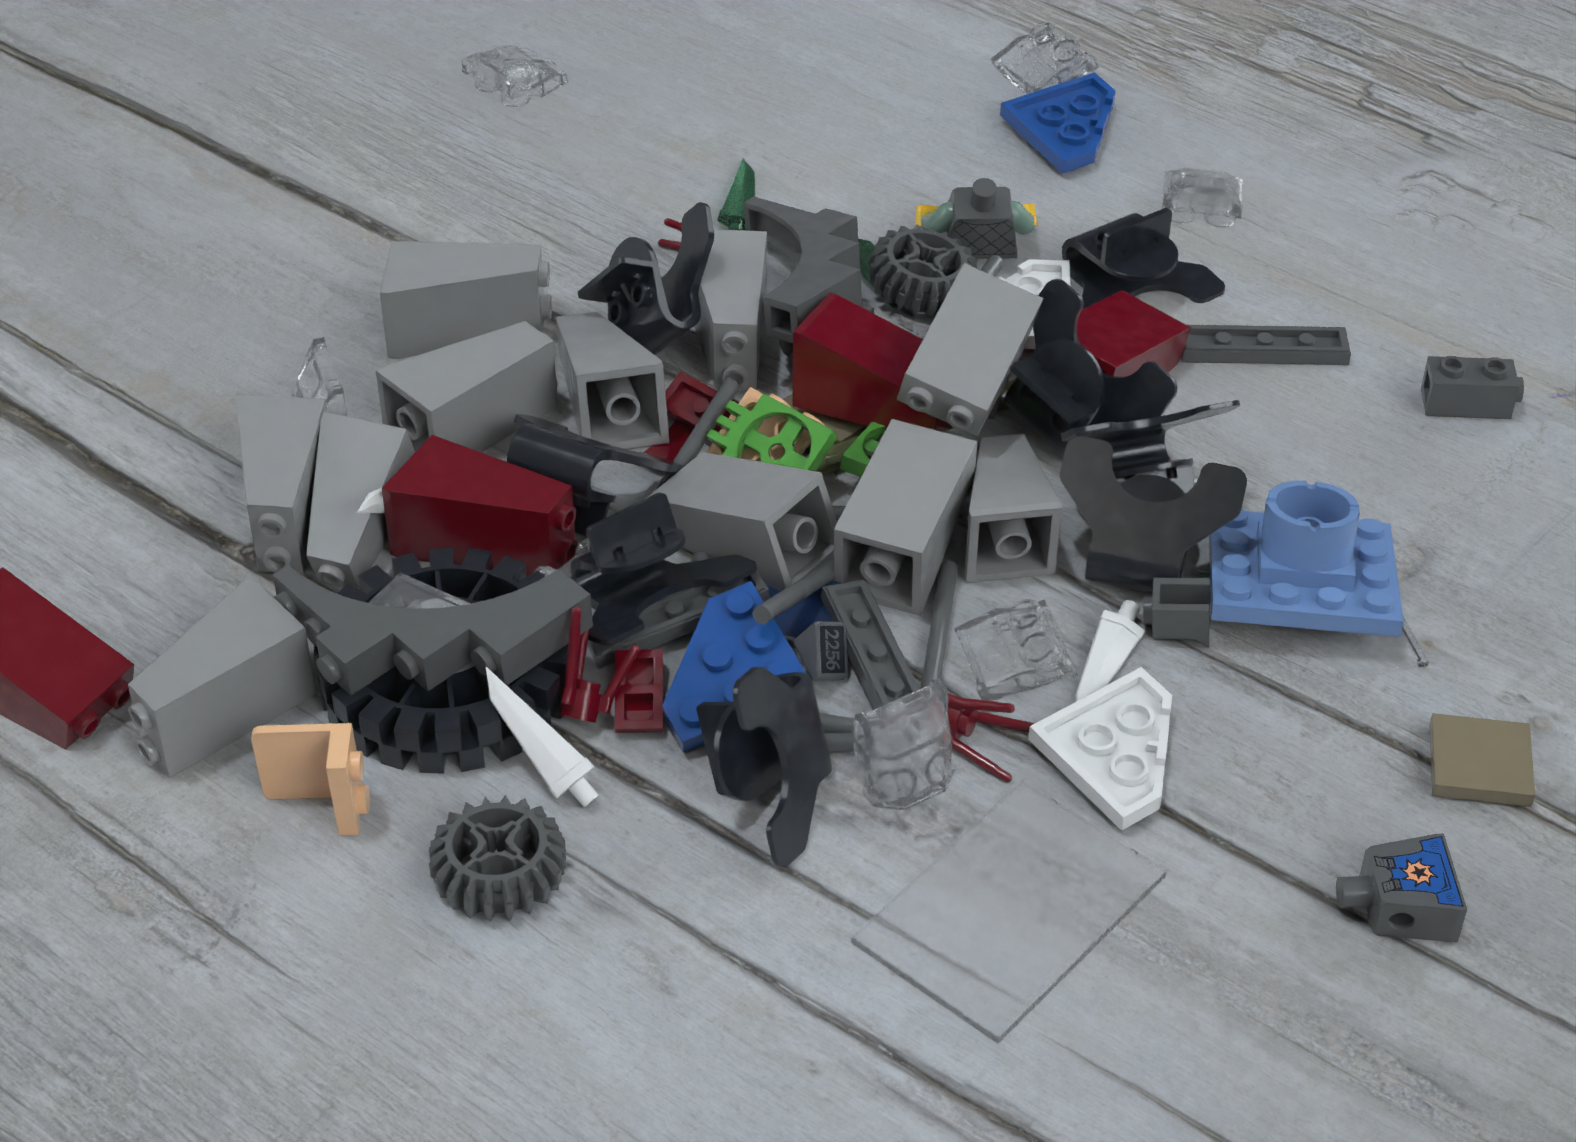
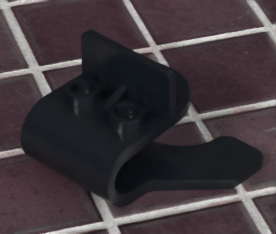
M699 202L684 214L681 223L682 238L678 255L670 270L662 278L657 258L651 245L642 238L630 237L618 245L611 257L609 266L578 291L579 299L607 303L608 320L654 355L694 327L700 320L699 287L714 242L711 210L707 203Z
M1167 207L1146 216L1131 213L1069 238L1062 246V259L1069 260L1070 277L1083 288V309L1121 290L1134 297L1150 291H1170L1181 294L1195 303H1205L1223 295L1225 284L1204 265L1178 261V249L1169 238L1172 211Z
M1053 279L1047 282L1038 295L1044 299L1033 324L1036 350L1031 356L1014 362L1010 370L1017 378L1007 391L1004 403L1063 457L1069 441H1062V432L1107 422H1130L1161 416L1177 394L1178 387L1175 379L1154 361L1142 364L1135 373L1129 376L1118 377L1102 372L1095 357L1078 342L1077 321L1084 306L1082 297L1061 279Z
M1234 400L1210 404L1178 413L1130 422H1107L1074 428L1062 432L1061 438L1062 441H1070L1076 436H1085L1105 440L1110 443L1113 449V473L1119 484L1139 475H1158L1173 481L1187 493L1195 485L1192 472L1193 458L1170 459L1165 447L1166 431L1178 425L1230 412L1240 407V401Z
M523 414L515 415L514 422L521 427L513 436L507 454L508 463L572 486L573 506L576 508L575 533L587 536L586 529L588 526L607 517L610 503H614L616 498L615 494L591 486L593 471L600 461L613 460L666 472H678L683 468V465L648 453L636 452L602 443L570 432L566 426Z
M1085 436L1072 438L1066 445L1060 470V479L1092 528L1093 534L1085 570L1086 580L1153 594V578H1182L1188 549L1235 520L1241 513L1247 487V477L1237 467L1212 462L1207 463L1202 467L1197 482L1187 493L1173 481L1158 475H1139L1119 484L1113 473V449L1110 443L1105 440Z
M660 492L588 526L586 534L590 543V552L573 559L571 562L573 581L590 594L591 607L596 609L592 616L593 627L589 629L588 640L600 645L618 643L643 630L645 625L643 620L639 618L640 614L648 606L668 595L698 586H728L753 574L757 570L755 561L740 555H729L680 564L663 560L681 549L686 542L684 532L676 526L666 494Z
M752 667L735 682L733 687L734 702H702L696 707L716 791L719 794L728 795L738 801H751L782 780L780 800L774 815L767 823L766 836L773 863L777 867H787L806 848L819 784L831 773L833 768L811 676L803 672H791L775 676L764 667Z

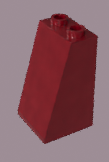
M1123 290L1083 309L1077 321L1079 344L1084 346L1095 357L1102 372L1118 377L1129 376L1135 373L1142 364L1148 361L1156 362L1166 372H1169L1179 363L1191 330L1190 326Z
M829 293L793 331V407L867 426L871 422L886 426L885 430L891 419L940 432H945L947 428H952L949 423L925 412L916 411L909 405L897 400L905 373L923 339L834 293Z
M431 435L382 487L390 555L398 557L414 552L418 561L430 562L429 549L453 547L455 565H462L468 549L474 548L491 551L493 569L507 555L526 563L527 576L537 570L544 576H547L557 569L562 570L565 565H570L577 555L578 541L575 540L574 525L576 508L573 506L571 485L438 436Z
M2 567L0 569V715L66 750L77 739L89 737L98 727L101 718L112 708L119 709L130 699L128 683L133 680L135 664Z

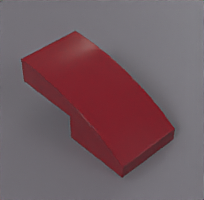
M663 649L639 650L629 672L615 695V733L663 732ZM615 650V673L629 650Z

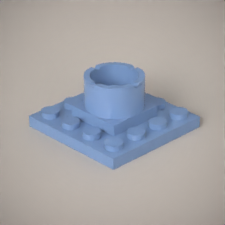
M1289 481L1275 486L1269 491L1264 513L1242 509L1240 515L1235 520L1209 535L1211 620L1401 637L1404 621L1391 524L1381 523L1378 520L1369 518L1359 520L1360 510L1356 498L1347 491L1331 484L1315 482V484L1311 485L1307 481Z

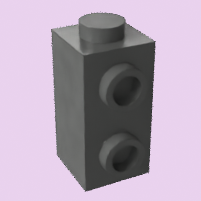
M1428 356L1421 385L1425 415L1511 419L1515 403L1521 402L1523 399V377H1517L1513 359Z

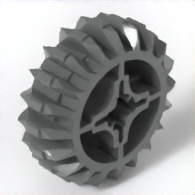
M917 224L911 230L905 226H900L898 232L888 230L886 236L879 237L878 242L875 244L868 263L870 266L869 283L875 286L876 294L884 295L885 303L897 304L898 311L908 309L913 312L914 316L917 312H921L931 318L935 312L939 311L963 263L977 268V259L971 256V248L962 246L961 239L949 238L948 231L938 233L934 231L933 227L925 230L921 229Z
M506 795L500 803H491L485 796L482 805L474 807L465 802L464 809L462 810L463 814L449 812L446 824L437 825L435 839L430 841L431 846L429 847L430 877L433 878L440 898H447L452 910L464 907L469 918H472L479 912H484L489 922L495 914L504 913L511 921L515 910L522 909L531 914L534 901L547 904L550 891L559 890L561 875L565 874L564 869L567 866L565 839L562 837V832H559V826L556 824L555 818L547 817L542 806L530 809L525 798L516 804H511ZM531 850L535 855L528 861L525 859V855ZM469 855L470 861L462 865L460 863L462 859Z

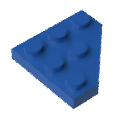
M1094 72L1002 102L1000 116L1063 174L1095 162L1115 103L1116 90Z
M752 581L708 599L662 705L664 718L683 752L705 744L696 707L702 702H734V684L750 668L764 667L775 676L791 672L806 673L775 620L772 619L766 624H759L754 620L753 610L762 604L763 600Z

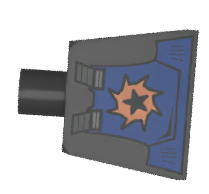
M1444 833L1370 846L1365 850L1360 875L1338 877L1336 880V898L1339 907H1366L1372 930L1379 936L1458 942L1467 906Z

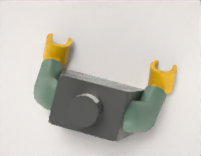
M980 178L973 183V187H957L953 189L948 202L943 203L939 207L934 205H916L915 225L917 224L925 230L933 227L934 231L938 233L948 231V237L951 239H961L962 246L971 248V256L976 259H989L992 255H998L1003 259L1017 258L1016 232L1021 235L1030 233L1034 226H1037L1035 204H1021L1020 202L1012 201L1009 188L997 187L993 180Z

